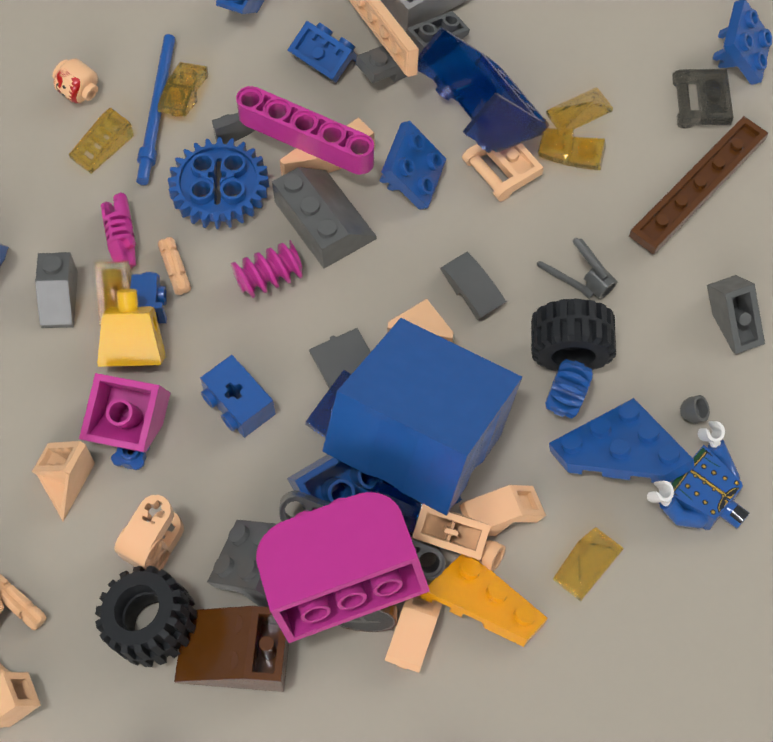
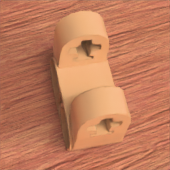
M150 495L141 502L128 525L120 533L115 543V552L124 561L135 567L142 566L146 570L148 566H155L160 571L164 568L170 554L182 537L184 524L165 497ZM162 505V510L152 517L149 510L151 508L158 509ZM171 523L175 527L172 532L167 530Z

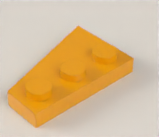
M463 554L428 585L430 592L420 595V598L430 603L434 599L450 607L449 612L462 617L465 614L482 622L485 629L522 647L544 626L548 619L494 572L483 566L478 559Z

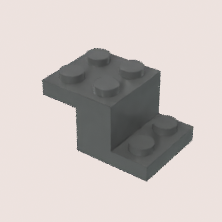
M237 519L229 532L228 539L214 564L207 582L216 589L240 592L258 606L269 607L257 566L256 553L263 536L276 524Z

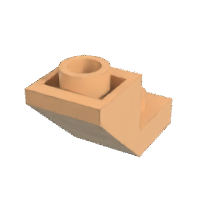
M508 485L459 505L464 516L491 525L488 536H497L513 522L537 523L546 516L534 487L526 485Z
M420 595L405 600L385 661L403 669L420 672L442 603L434 599L430 603L420 598Z

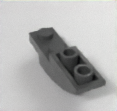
M453 11L406 29L407 35L419 49L417 71L444 55L469 34L470 29ZM384 46L357 55L356 65L372 83L390 77L393 82L407 77Z

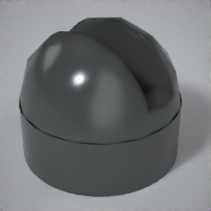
M702 395L689 397L682 402L680 414L690 423L705 422L710 414L709 404Z

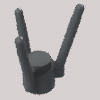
M574 238L573 243L592 267L584 277V280L587 282L586 286L542 261L537 262L538 267L578 289L588 299L593 295L598 299L604 298L618 283L581 238Z

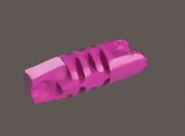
M120 192L113 197L114 206L107 201L101 204V212L107 247L115 266L128 271L136 266V242L128 198L124 192Z

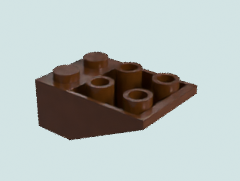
M241 606L196 610L197 619L191 620L196 625L194 634L188 633L187 638L190 642L187 647L182 645L179 648L180 654L177 659L175 683L284 692L289 643L270 612L269 607Z

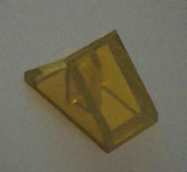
M129 261L95 262L99 326H101L104 311L110 307H118L117 291L130 289L132 271Z

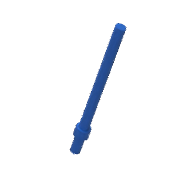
M166 34L163 39L143 147L139 148L137 157L139 168L136 182L140 185H147L149 183L151 167L155 165L157 157L155 146L175 44V37L170 34Z

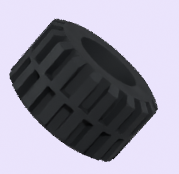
M577 298L561 299L540 306L532 314L531 354L533 360L538 365L554 371H558L561 362L565 359L581 362L592 370L609 364L616 356L615 315H613V311L602 303Z
M142 566L133 567V573H129L127 570L120 573L121 579L117 582L112 580L108 584L110 587L107 593L102 592L99 598L103 602L102 605L96 606L95 614L100 617V619L95 621L96 628L101 632L99 636L108 647L137 666L142 664L144 667H152L154 661L159 665L167 663L168 656L175 658L180 654L178 649L182 645L187 647L190 642L187 638L188 633L194 634L196 625L191 622V620L197 619V611L192 607L195 605L193 598L168 572L163 569L159 571L155 566H148L146 570ZM159 602L158 612L153 621L146 627L135 631V622L140 612L150 604Z

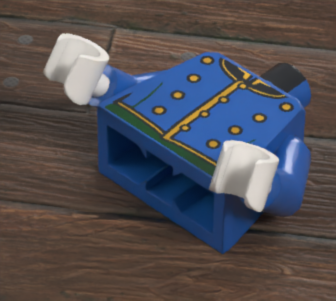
M709 421L708 424L712 430L711 435L707 428H700L697 433L699 439L709 442L708 447L703 445L693 457L694 469L674 479L672 483L668 481L654 482V485L659 489V493L657 491L648 492L647 499L652 503H659L660 508L677 526L710 530L721 517L738 529L750 514V512L734 501L743 488V484L740 481L739 473L724 440H722L725 435L724 426L718 421Z

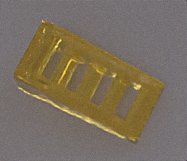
M108 108L69 153V157L92 174L134 136L131 123L112 108ZM105 134L110 137L108 140L103 137ZM95 143L101 146L100 150L94 146ZM88 151L92 155H94V157L90 159L84 153Z

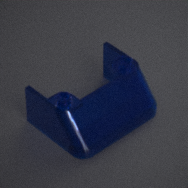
M443 27L438 30L418 55L417 71L433 79L437 85L435 90L444 99L449 101L450 98H453L460 103L472 119L463 130V133L475 140L486 152L490 153L493 150L499 153L542 135L550 126L513 80L494 60Z

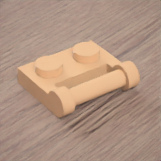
M507 126L473 145L462 155L463 161L468 166L475 168L494 190L493 195L500 202L509 198L517 189L543 174L544 167ZM487 154L509 179L503 182L481 157Z

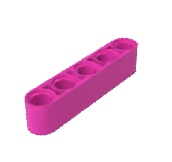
M246 86L238 91L236 102L239 120L245 126L354 174H366L373 169L374 141L367 134L258 87Z

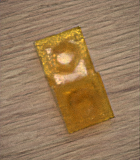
M180 62L164 87L157 106L158 112L169 113L172 116H186L198 102L197 90L208 78L207 66Z
M544 128L538 155L567 166L601 170L606 142L604 138L575 137L573 129Z

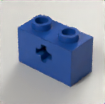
M230 355L200 377L203 387L201 396L211 408L217 406L223 413L221 415L223 422L232 432L237 429L245 438L276 415L273 399L233 355Z

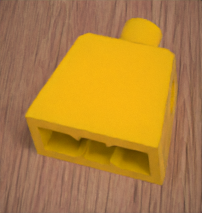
M136 289L118 290V307L107 308L102 314L97 359L98 367L161 365L165 359V349L154 307H138Z

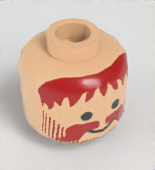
M77 58L61 61L53 71L54 88L75 104L82 103L85 100L90 101L98 92L97 73Z

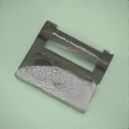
M680 69L672 74V81L676 87L678 98V127L686 129L694 125L732 124L734 116L727 69ZM689 84H696L699 110H691Z

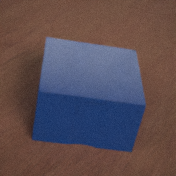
M400 318L337 390L322 452L365 474L386 481L403 494L447 516L466 488L473 470L483 463L502 435L522 376Z

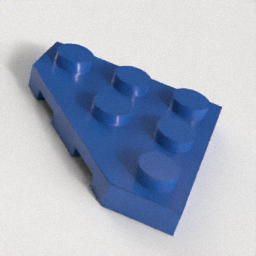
M634 398L549 443L551 454L568 473L582 474L583 470L602 472V477L630 480L631 476L651 478V483H654L656 481L671 482L694 469V459Z

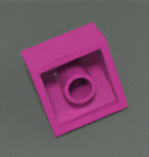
M95 373L79 439L146 453L163 426L171 392L160 385Z

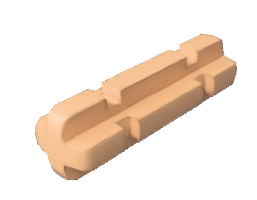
M172 237L159 240V250L174 293L182 295L190 292V282L175 240Z
M0 574V598L2 603L32 630L39 629L47 619L44 612L37 606H34L24 594Z

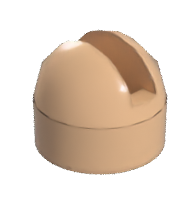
M486 540L481 559L478 561L491 571H495L503 559L505 546L496 541Z

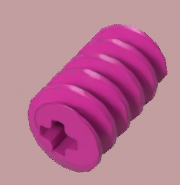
M291 240L289 241V248L284 243L278 244V254L271 247L267 248L266 259L259 252L254 253V264L248 257L242 259V268L236 262L231 263L235 279L242 293L247 291L254 298L256 297L255 287L257 286L264 293H267V282L269 281L275 288H279V277H282L289 284L291 283V272H294L300 279L303 278L302 264Z

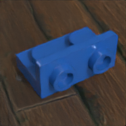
M306 21L288 48V51L336 83L350 61L356 62L357 54L354 52L356 46L343 37L339 41L331 36L333 31L319 22L315 26Z

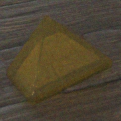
M595 87L548 109L546 114L561 135L612 112L613 107L598 87Z
M595 527L577 542L553 577V580L581 602L624 548Z

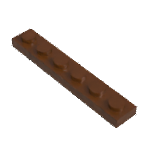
M743 116L631 229L629 237L654 255L766 140L768 132Z

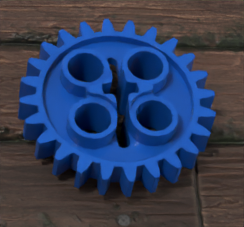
M218 137L216 144H212L209 139H206L204 147L194 143V152L184 149L185 159L175 158L177 167H170L171 177L168 178L170 198L173 200L174 208L180 209L183 218L190 215L192 224L202 219L203 228H206L210 222H214L216 229L220 228L221 222H226L228 227L231 228L233 219L244 223L243 215L245 213L252 217L255 216L253 207L262 208V198L268 197L269 179L267 166H264L262 156L256 157L254 148L247 151L245 142L236 147L234 138H231L227 144H223L221 137ZM221 161V202L216 205V188L218 186L217 162Z

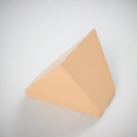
M81 441L48 443L32 470L38 476L62 521L65 520L95 465L86 444Z

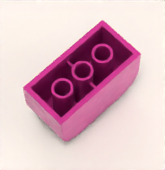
M365 492L348 498H338L329 505L312 511L300 512L295 517L282 521L268 530L257 548L256 561L269 609L288 643L430 592L400 508L391 498L380 493Z

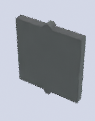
M358 328L337 337L331 336L330 340L309 349L334 398H336L337 390L371 352Z

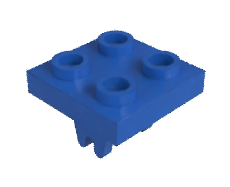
M746 0L735 1L729 26L720 30L718 34L719 38H725L724 49L715 52L713 60H720L719 68L738 67L751 85L761 83L764 70L767 67L769 48L772 45V34L769 29L765 28L756 10L752 9Z
M411 121L403 122L399 126L381 171L383 175H381L379 181L381 183H389L387 189L390 191L400 190L418 209L428 208L446 158Z

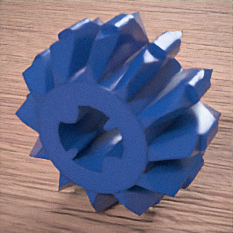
M565 359L562 361L546 398V409L553 411L554 414L561 417L566 416L571 419L575 417L583 404L593 378L592 369L576 360Z

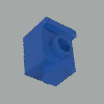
M154 272L132 274L130 289L137 290L138 307H154L158 324L167 323V316L164 310V306L167 303L166 287L160 285L159 274Z

